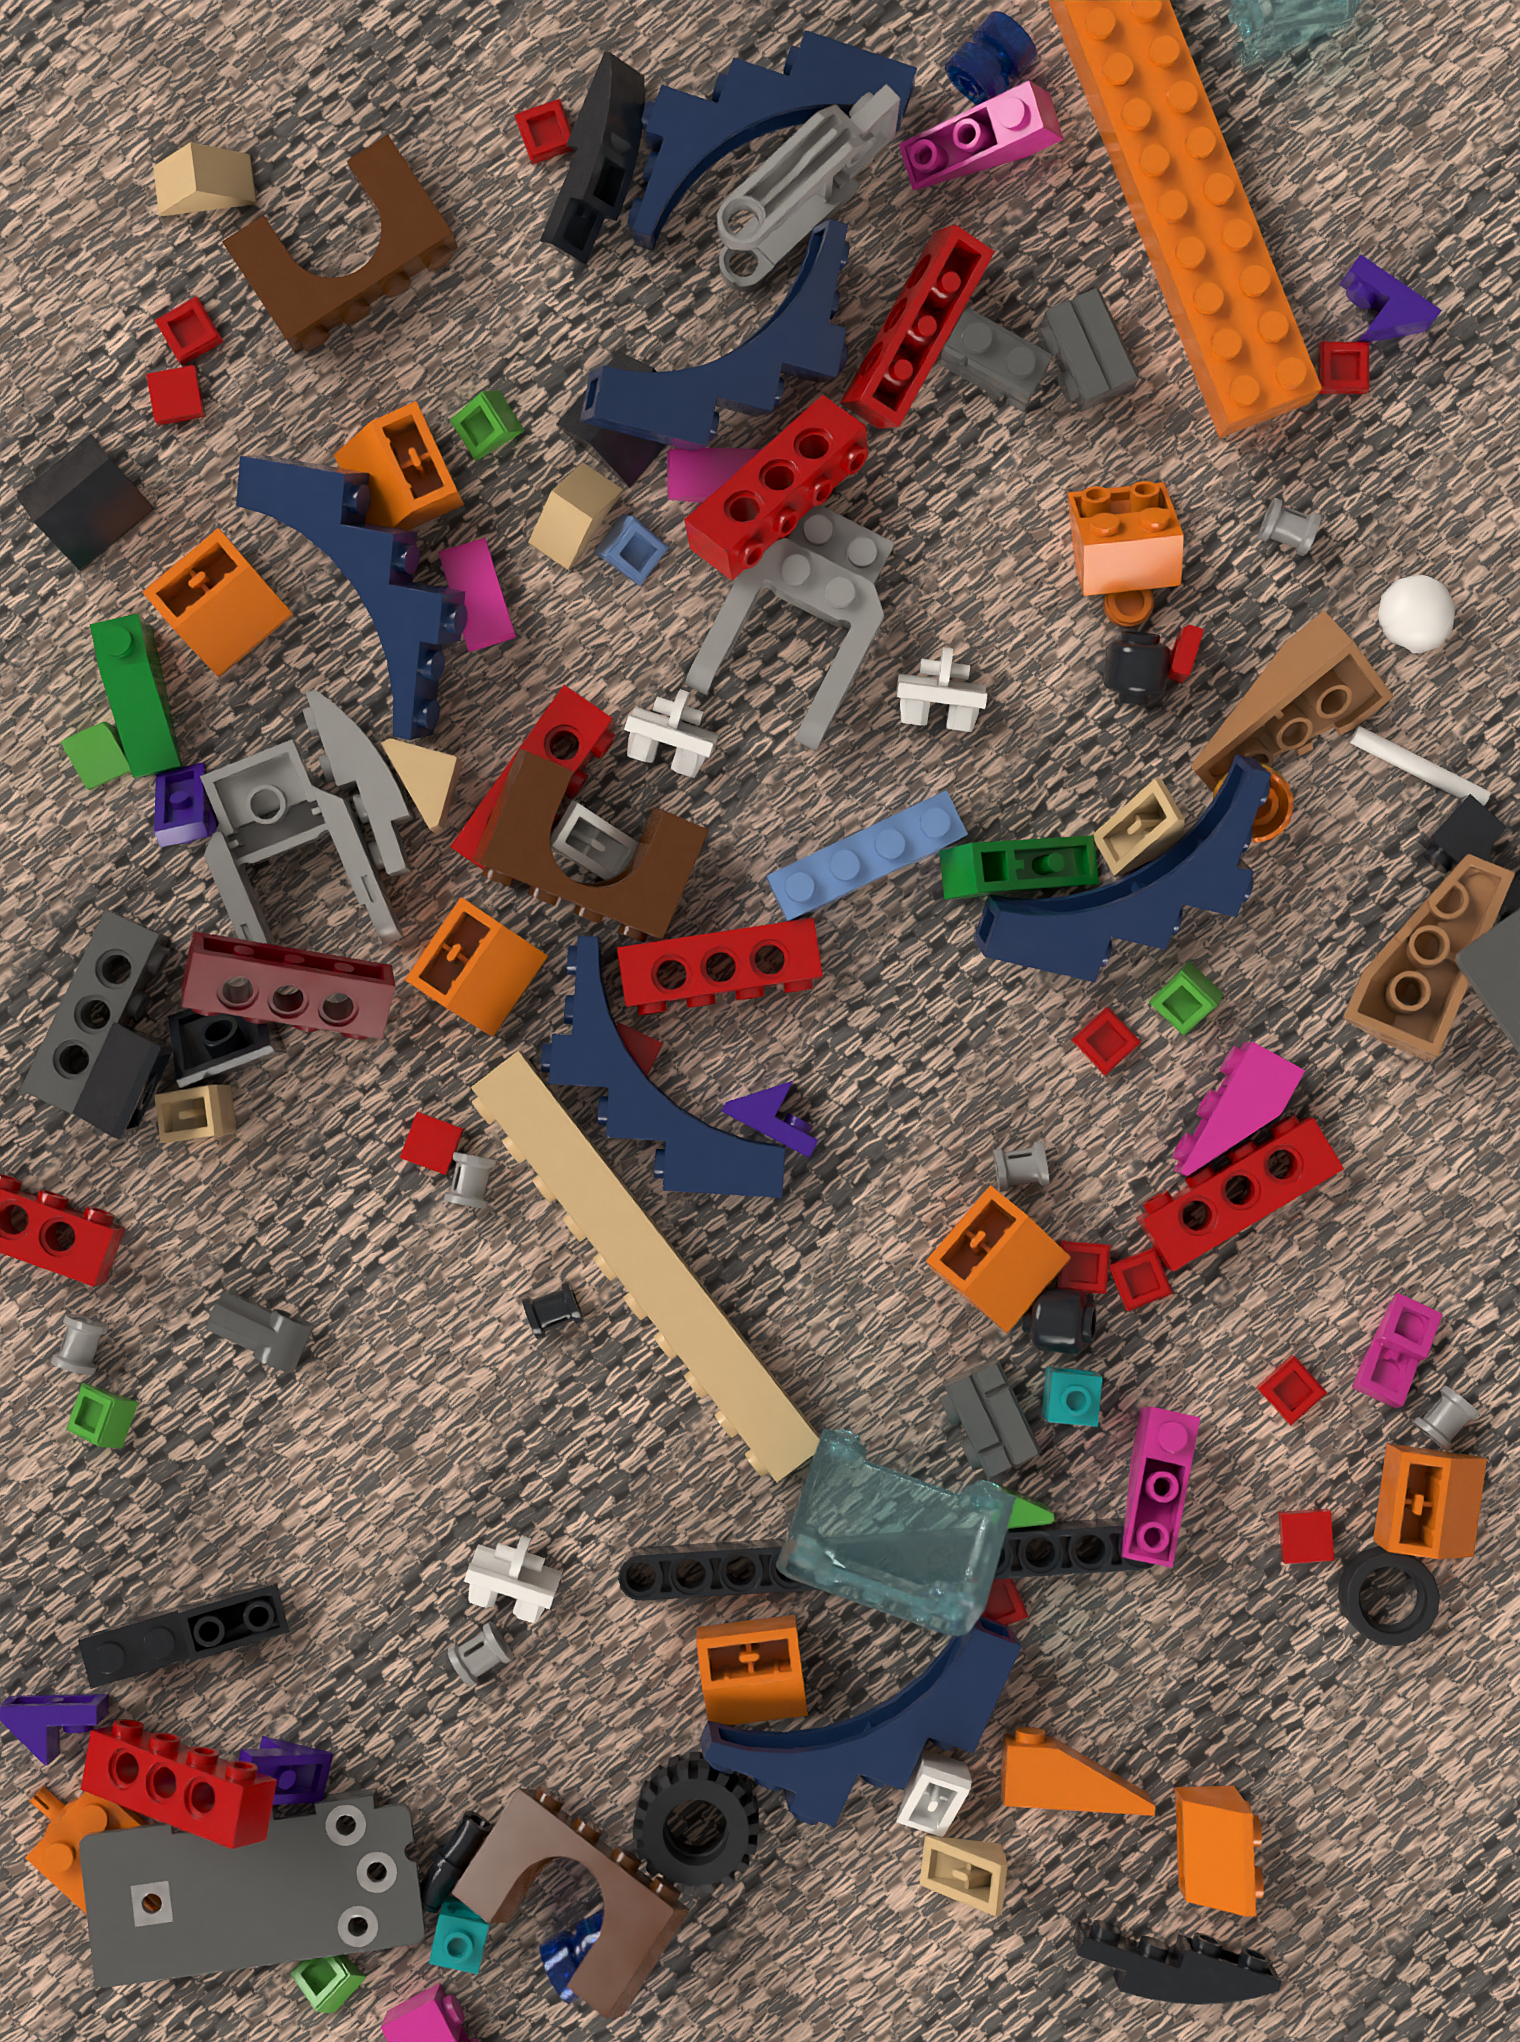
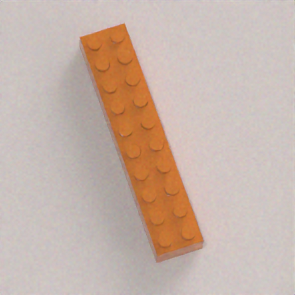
M1048 0L1219 438L1310 404L1321 391V384L1170 0Z

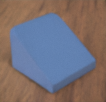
M621 514L594 553L641 586L669 547L635 517Z

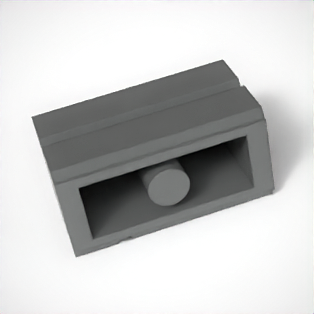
M1099 288L1081 294L1073 300L1056 305L1044 313L1041 322L1042 329L1038 330L1039 341L1042 349L1055 356L1063 373L1058 375V382L1068 402L1075 400L1080 412L1134 389L1140 377Z
M967 307L942 350L939 365L999 399L1005 396L1006 403L1024 412L1045 376L1053 355Z
M996 1357L942 1382L947 1394L939 1397V1400L951 1425L960 1421L968 1436V1439L960 1442L972 1470L982 1466L988 1478L1041 1453L1034 1434Z

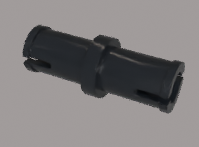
M466 1811L462 1816L463 1819L447 1843L439 1845L432 1855L434 1863L420 1883L423 1910L430 1913H437L441 1904L456 1881L466 1871L475 1852L485 1837L491 1832L492 1827H490V1823L480 1814Z

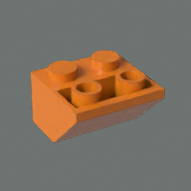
M417 401L371 421L334 454L340 468L369 473L368 487L371 491V503L366 513L365 523L411 530L464 505Z
M1141 481L1132 486L1114 488L1094 486L1083 491L1067 492L1075 569L1083 596L1181 586L1184 535L1164 482Z
M219 528L142 592L175 632L219 678L294 615Z
M460 897L404 980L448 1010L494 1037L549 956Z
M990 1185L928 1257L926 1263L932 1272L1008 1334L1033 1305L1036 1298L1071 1260V1257L1027 1214Z
M1386 1443L1373 1541L1387 1552L1433 1559L1474 1557L1487 1458Z
M796 1614L697 1627L696 1644L702 1692L709 1721L729 1726L808 1716Z
M1235 1786L1175 1787L1178 1887L1185 1901L1245 1917L1256 1916V1898H1263L1264 1894L1262 1871L1260 1866H1255L1254 1847H1261L1262 1829L1259 1816L1253 1815L1249 1801H1244Z

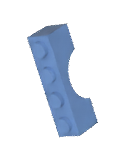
M947 790L767 875L766 881L786 922L798 920L881 877L939 853L940 850L947 849L964 841L968 833Z

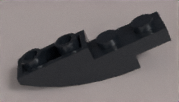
M604 52L566 144L575 150L576 153L540 239L542 243L582 264L587 263L604 220H618L634 173L643 129L641 119L645 109V77L611 52Z
M276 1582L233 1591L129 1619L128 1623L81 1636L78 1642L90 1689L188 1659H190V1662L285 1634L289 1632Z
M1094 1920L1092 1926L1078 1921L1072 1940L1078 1956L1115 1968L1113 1976L1120 1992L1146 1999L1196 2005L1233 2003L1278 1992L1282 1983L1273 1965H1270L1271 1960L1264 1954L1248 1948H1242L1240 1954L1222 1949L1223 1943L1204 1933L1196 1932L1193 1938L1178 1934L1173 1952H1169L1170 1947L1156 1938L1141 1936L1140 1941L1121 1936V1929L1102 1920Z

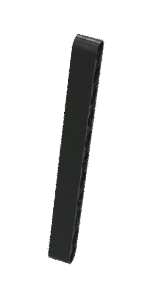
M1125 1518L1059 1521L1052 1522V1524L1007 1529L1004 1525L640 1547L631 1550L624 1557L620 1566L618 1581L621 1590L626 1596L633 1600L646 1601L1137 1571L1152 1568L1155 1564L1121 1557ZM1095 1535L1099 1537L1100 1544L1095 1554L1089 1557H1080L1076 1554V1544L1083 1536ZM1045 1538L1049 1540L1051 1546L1046 1557L1040 1560H1031L1026 1557V1547L1033 1539ZM986 1541H995L1002 1547L998 1559L991 1563H982L976 1559V1550ZM937 1544H945L952 1549V1557L949 1562L942 1566H933L926 1561L928 1550ZM895 1547L903 1553V1559L897 1567L884 1569L876 1563L878 1553L884 1548ZM844 1550L854 1557V1561L848 1570L834 1572L826 1565L828 1556L834 1551ZM794 1553L804 1560V1566L797 1574L785 1575L777 1568L776 1563L779 1558L784 1554ZM744 1556L754 1563L755 1569L748 1577L736 1578L727 1569L729 1561L734 1557ZM688 1559L697 1560L704 1566L705 1574L699 1580L687 1581L678 1573L677 1568L679 1564ZM638 1562L647 1563L654 1569L656 1576L650 1583L638 1584L630 1578L628 1573L629 1567Z

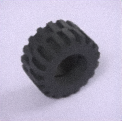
M700 1751L689 1752V1759L682 1761L679 1754L669 1758L668 1766L664 1769L659 1764L652 1771L650 1781L645 1780L640 1789L634 1815L633 1839L637 1840L636 1853L639 1860L646 1859L647 1861L646 1871L653 1878L658 1873L661 1874L663 1879L673 1886L675 1882L683 1884L682 1893L693 1895L694 1886H703L704 1894L715 1892V1883L721 1881L724 1887H727L734 1882L736 1871L742 1874L749 1866V1856L755 1855L759 1834V1805L757 1796L752 1793V1784L748 1777L741 1778L737 1771L734 1774H725L714 1769L706 1760L700 1759ZM693 1799L710 1802L725 1816L726 1829L720 1837L709 1844L699 1846L686 1844L677 1839L667 1825V1816L675 1806Z

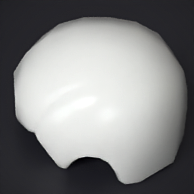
M1417 574L1394 581L1384 592L1380 601L1378 620L1383 628V633L1391 643L1405 647L1412 653H1423L1440 647L1451 634L1456 606L1448 589L1442 583L1429 576Z

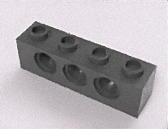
M104 910L24 1080L21 1091L75 1115L72 1112L113 1022L128 1027L131 1019L137 1021L145 1011L150 995L144 991L152 974L158 976L168 962L170 949L165 946L170 937L119 913ZM126 957L131 964V974L125 982L118 984L113 978L112 967L119 958ZM103 1001L109 1007L110 1019L104 1027L99 1029L92 1022L91 1012L96 1004ZM79 1046L83 1047L89 1056L88 1066L80 1074L73 1070L70 1063L72 1052Z

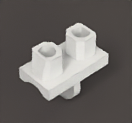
M943 647L940 661L921 659L920 664L921 674L936 675L938 679L898 673L896 690L897 697H900L901 722L920 726L927 725L930 702L949 704L946 728L972 732L978 717L979 708L985 709L988 695L986 693V685L949 680L950 677L968 680L970 665L952 663L953 649Z
M681 689L677 694L675 702L660 697L656 698L653 711L668 715L670 718L635 707L632 715H628L624 729L630 731L627 756L652 763L655 759L659 742L675 746L677 749L671 769L689 777H695L706 757H710L715 749L719 734L682 722L683 720L700 726L704 712L688 707L690 692Z
M521 1535L517 1549L498 1543L496 1550L478 1544L464 1582L470 1583L468 1599L470 1603L484 1608L494 1607L498 1594L501 1593L517 1599L513 1614L518 1619L536 1623L544 1609H550L563 1571L544 1566L545 1558L528 1553L531 1538Z

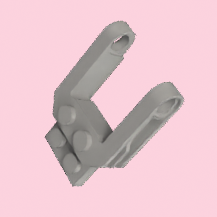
M887 84L875 95L871 92L863 95L850 110V119L836 104L818 111L721 204L717 214L719 237L725 246L720 253L719 266L721 277L730 288L746 292L759 287L811 237L814 227L829 220L853 197L861 185L855 179L857 173L895 137L900 97ZM746 210L753 213L755 217L737 234L729 228V218L735 212ZM739 253H748L755 257L758 267L752 275L740 277L730 269L731 259Z
M821 505L814 506L798 521L796 527L787 538L779 539L773 543L754 567L745 569L737 576L690 668L685 685L708 696L711 683L724 658L728 659L763 589L769 588L780 599L836 627L849 629L794 739L817 751L882 626L884 613L875 583L895 543Z
M289 740L200 776L219 821L216 832L212 834L204 857L239 939L276 945L247 875L246 866L251 863L260 864L322 839L328 832L331 834L359 905L364 906L369 913L378 935V945L381 947L403 938L401 925L350 801L314 786L296 740Z

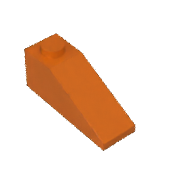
M1035 1727L1016 1728V1734H1003L1000 1795L1004 1806L1155 1816V1804L1148 1792L1056 1738L1046 1736L1045 1730Z

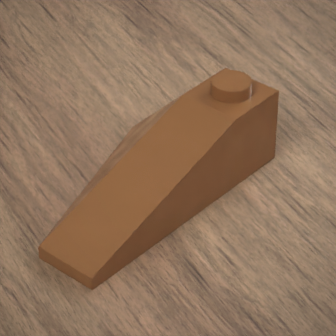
M1323 611L1284 643L1192 763L1191 768L1214 793L1216 785L1229 772L1236 754L1253 758L1260 764L1272 767L1273 757L1287 750L1295 749L1298 756L1313 750V743L1310 739L1335 727L1339 736L1355 729L1394 696L1354 641Z
M1467 854L1363 970L1343 1019L1380 1042L1423 1060L1429 1061L1439 1057L1469 985L1468 980L1456 964V955L1460 950L1493 927L1515 872Z

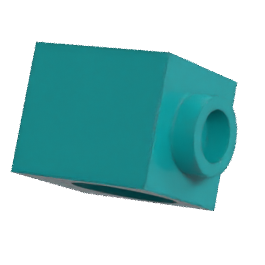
M1046 1366L1041 1415L1047 1422L1098 1427L1103 1377L1094 1370Z
M447 1896L439 1914L429 1964L478 1974L491 1924L486 1922L458 1898Z

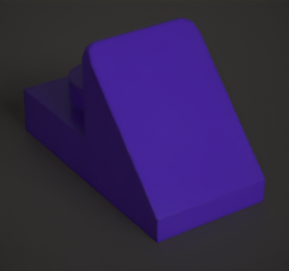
M1361 254L1339 284L1347 290L1346 296L1353 304L1362 309H1370L1372 307L1379 312L1358 342H1374L1423 333L1442 311Z
M204 762L156 774L154 834L160 847L178 843L188 844L197 839L212 836L216 832L218 827L217 817L200 776L207 774Z
M793 1081L728 1101L723 1106L722 1112L808 1158L818 1142V1139L810 1136L814 1126L790 1113H787L783 1121L775 1117Z
M109 1694L9 1696L0 1703V1721L44 1765H49L60 1755V1726H63V1731L66 1733L88 1732L93 1730L94 1725H98L109 1714Z
M262 1736L260 1748L241 1749L238 1761L253 1763L258 1766L257 1772L277 1779L273 1805L316 1803V1801H322L333 1753Z

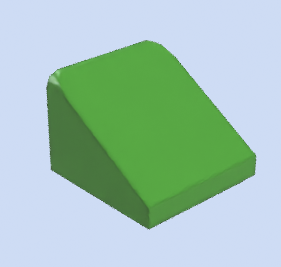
M500 390L482 391L450 419V422L475 461H478L525 431Z
M101 722L61 741L66 754L87 790H91L131 772L114 726L108 722Z
M1187 961L1149 1003L1185 1036L1219 1004L1224 994L1190 961Z
M82 1383L66 1430L98 1447L123 1448L138 1402Z
M996 1483L1000 1519L1007 1529L1052 1524V1521H1055L1054 1513L1049 1506Z
M344 1954L302 1960L290 1973L315 2011L323 2013H334L367 1978Z

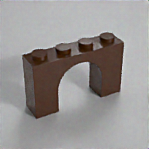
M388 134L347 160L354 179L381 220V237L377 250L369 262L356 272L342 277L327 278L304 270L290 256L264 215L222 241L295 353L303 348L305 351H311L320 347L328 340L330 336L328 332L344 321L348 325L360 321L370 312V304L384 295L388 298L400 295L411 285L412 281L410 278L426 268L428 271H435L443 267L451 260L453 256L452 251L458 248L453 232Z
M519 749L473 857L474 861L485 866L482 876L509 887L512 879H517L531 885L528 895L552 905H556L559 897L576 904L573 911L574 914L601 924L604 916L621 923L618 932L645 943L648 934L663 940L709 830L667 811L653 807L637 848L624 869L615 876L600 882L585 883L572 880L559 868L553 857L550 845V831L574 771Z
M542 1786L537 1791L519 1788L451 1893L489 1924L507 1923L543 1869L551 1863L566 1857L580 1862L590 1870L601 1888L604 1899V1919L596 1941L566 1987L604 2018L621 2017L628 2009L690 1909L678 1900L681 1892L675 1886L659 1876L652 1880L640 1871L639 1867L642 1862L635 1855L620 1846H616L613 1850L600 1840L603 1832L595 1824L582 1816H578L575 1820L564 1812L561 1808L565 1803L555 1793Z

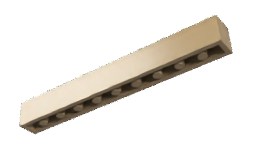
M517 1051L474 1084L471 1089L478 1097L472 1101V1104L489 1125L495 1120L508 1135L502 1140L504 1146L519 1164L524 1160L530 1163L538 1174L532 1181L546 1200L551 1203L557 1198L568 1213V1215L562 1218L568 1229L580 1242L587 1237L598 1251L593 1260L602 1273L610 1281L618 1277L629 1293L623 1296L627 1305L640 1320L646 1316L650 1318L659 1330L653 1337L664 1353L671 1360L678 1355L690 1370L684 1377L695 1393L701 1399L709 1395L720 1410L714 1416L731 1438L739 1433L750 1450L745 1453V1456L762 1478L770 1473L776 1483H778L824 1447L822 1437L522 1051Z

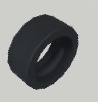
M1376 1546L1361 1551L1347 1563L1339 1579L1338 1599L1343 1615L1361 1635L1379 1645L1401 1646L1416 1641L1431 1628L1438 1614L1440 1593L1434 1575L1422 1561L1413 1555L1387 1552L1381 1546ZM1385 1566L1398 1567L1407 1572L1414 1580L1417 1590L1416 1605L1412 1613L1403 1621L1391 1625L1379 1624L1370 1619L1363 1611L1359 1599L1360 1588L1365 1578L1375 1569Z

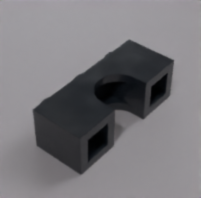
M1469 794L1457 799L1421 838L1419 843L1427 850L1424 854L1425 859L1439 872L1447 874L1467 854L1492 863V846L1507 827L1475 797ZM1520 877L1512 880L1498 913L1500 918L1496 921L1497 924L1520 908Z

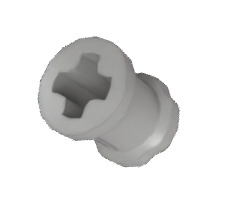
M1274 498L1266 511L1258 533V539L1266 542L1271 538L1296 548V554L1304 556L1308 553L1320 526L1321 515L1315 512L1310 516L1283 506L1281 499Z
M1042 1141L1034 1142L1033 1148L1003 1152L1001 1149L993 1150L999 1192L1008 1191L1009 1186L1039 1182L1041 1186L1049 1185L1048 1165Z
M454 1152L453 1160L456 1162L451 1190L445 1193L443 1200L455 1204L487 1209L488 1201L484 1197L490 1169L495 1168L496 1160Z
M65 1314L63 1322L67 1325L59 1353L52 1355L51 1364L70 1372L93 1375L97 1368L93 1363L101 1335L107 1334L109 1325L82 1315Z
M1444 1385L1440 1390L1442 1397L1423 1418L1416 1417L1413 1424L1440 1448L1449 1452L1453 1447L1450 1441L1469 1419L1476 1420L1480 1414L1463 1397Z
M491 1621L483 1625V1632L460 1647L454 1644L448 1648V1656L455 1671L469 1687L477 1683L479 1675L500 1662L507 1664L513 1660L510 1646L497 1626Z

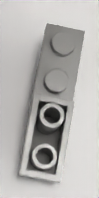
M316 690L306 692L310 707L304 708L303 713L311 735L313 737L320 735L325 750L324 754L319 755L324 776L328 783L336 782L337 787L344 792L359 788L360 793L353 795V800L361 822L366 823L370 821L376 840L369 842V848L377 869L385 868L387 874L393 878L412 872L397 825L415 820V817L394 771L366 733L337 705Z

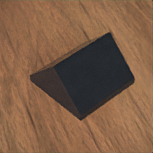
M621 351L607 365L608 367L628 371L657 372L653 367ZM585 390L556 423V426L628 488H631L667 445L580 422L586 394Z
M92 434L87 436L16 496L35 525L79 571L87 567L155 509Z
M191 1008L168 1016L175 1076L180 1088H196L287 1053L277 1024L273 1021L265 1024H256L246 1021L241 1016L224 1013L207 1016L196 1013Z
M113 1022L72 1113L118 1140L136 1135L173 1053L172 1044L161 1038Z

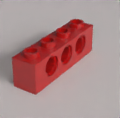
M956 224L933 231L840 404L879 429L900 427L995 251Z
M824 395L819 397L684 519L690 549L731 581L745 569L754 567L773 543L780 537L789 535L796 527L798 521L814 506L823 504L832 493V490L844 478L855 474L862 468L867 457H869L866 425Z
M563 685L519 749L574 771L562 798L563 800L567 796L573 800L588 779V775L583 770L593 756L602 759L614 743L617 735L611 732V730L614 728L615 722L611 716L566 685ZM564 736H571L579 741L577 754L568 760H560L553 755L555 742ZM517 752L450 846L482 870H484L485 866L474 861L473 857ZM557 813L552 822L550 833L560 819V815Z
M814 917L617 947L625 1005L627 1008L637 1007L638 1016L666 1012V1002L686 999L687 1008L716 1004V994L735 992L736 1001L764 997V987L783 984L785 993L814 989L813 980L823 977ZM765 947L778 949L784 957L782 969L775 974L762 973L755 964L757 953ZM724 954L734 961L736 966L735 973L729 980L717 982L708 976L707 964L715 955ZM668 962H678L685 967L686 980L677 989H666L659 983V970Z
M1295 1114L1285 1117L1269 1128L1273 1136L1258 1145L1254 1143L1253 1139L1238 1145L1227 1153L1230 1159L1228 1163L1216 1170H1213L1211 1165L1204 1166L1184 1179L1188 1187L1173 1196L1170 1195L1168 1190H1165L1142 1204L1146 1212L1136 1217L1152 1246L1155 1247L1166 1269L1174 1272L1344 1170V1167L1313 1117H1303L1299 1120ZM1282 1150L1289 1159V1168L1283 1176L1275 1178L1268 1169V1160L1272 1153ZM1239 1175L1247 1184V1193L1241 1201L1232 1203L1226 1196L1225 1187L1230 1178ZM1192 1201H1199L1205 1209L1204 1221L1196 1228H1188L1182 1217L1184 1208Z
M0 1173V1253L93 1287L106 1283L126 1227L113 1223L115 1215L91 1206H86L84 1212L67 1207L69 1198L52 1191L40 1189L38 1196L20 1189L22 1185L21 1180ZM17 1205L24 1208L28 1215L27 1227L22 1232L16 1230L10 1220L11 1212ZM62 1222L68 1223L75 1232L74 1243L69 1249L60 1245L57 1240L56 1232Z
M117 1719L114 1721L113 1726L91 1730L80 1790L230 1849L240 1848L267 1839L277 1779L257 1772V1765L246 1761H227L219 1758V1751L212 1748L186 1746L181 1744V1737L174 1734L151 1733L143 1730L144 1724L136 1720Z

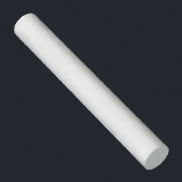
M1357 726L1349 741L1350 744L1457 798L1471 794L1485 806L1490 797V791L1361 726Z

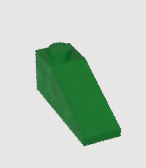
M138 613L90 624L99 672L132 777L138 779L183 768L153 627Z
M1094 835L974 842L939 851L944 900L988 897V894L1006 895L1099 884Z

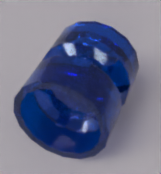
M995 10L974 30L972 34L973 43L968 41L963 43L945 63L944 69L952 85L977 106L1008 91L1010 86L1009 79H1018L1035 61L1038 53L1034 42L1023 27L1010 16Z
M604 1909L578 1922L576 1934L564 1930L539 1944V1951L545 1971L557 1994L567 2004L580 1998L566 1986L600 1933L604 1919Z

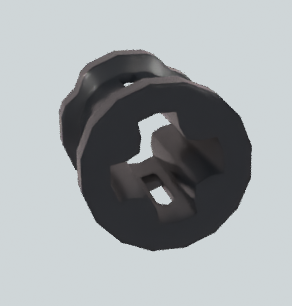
M569 1281L561 1284V1289L536 1299H532L530 1296L522 1298L527 1319L537 1340L545 1338V1332L572 1321L576 1324L584 1321L582 1311Z

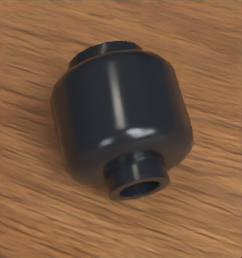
M1122 631L1120 639L1111 641L1107 646L1103 677L1105 687L1119 693L1118 702L1136 705L1148 704V696L1159 695L1166 689L1171 655L1169 647L1160 643V635Z
M1047 1287L1022 1316L1023 1332L1031 1333L1033 1345L1040 1351L1078 1354L1083 1350L1086 1343H1093L1097 1319L1096 1304L1089 1303L1087 1295L1081 1290Z

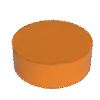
M1151 589L1105 594L1103 600L1106 617L1114 625L1121 628H1134L1141 625L1150 616L1154 606Z

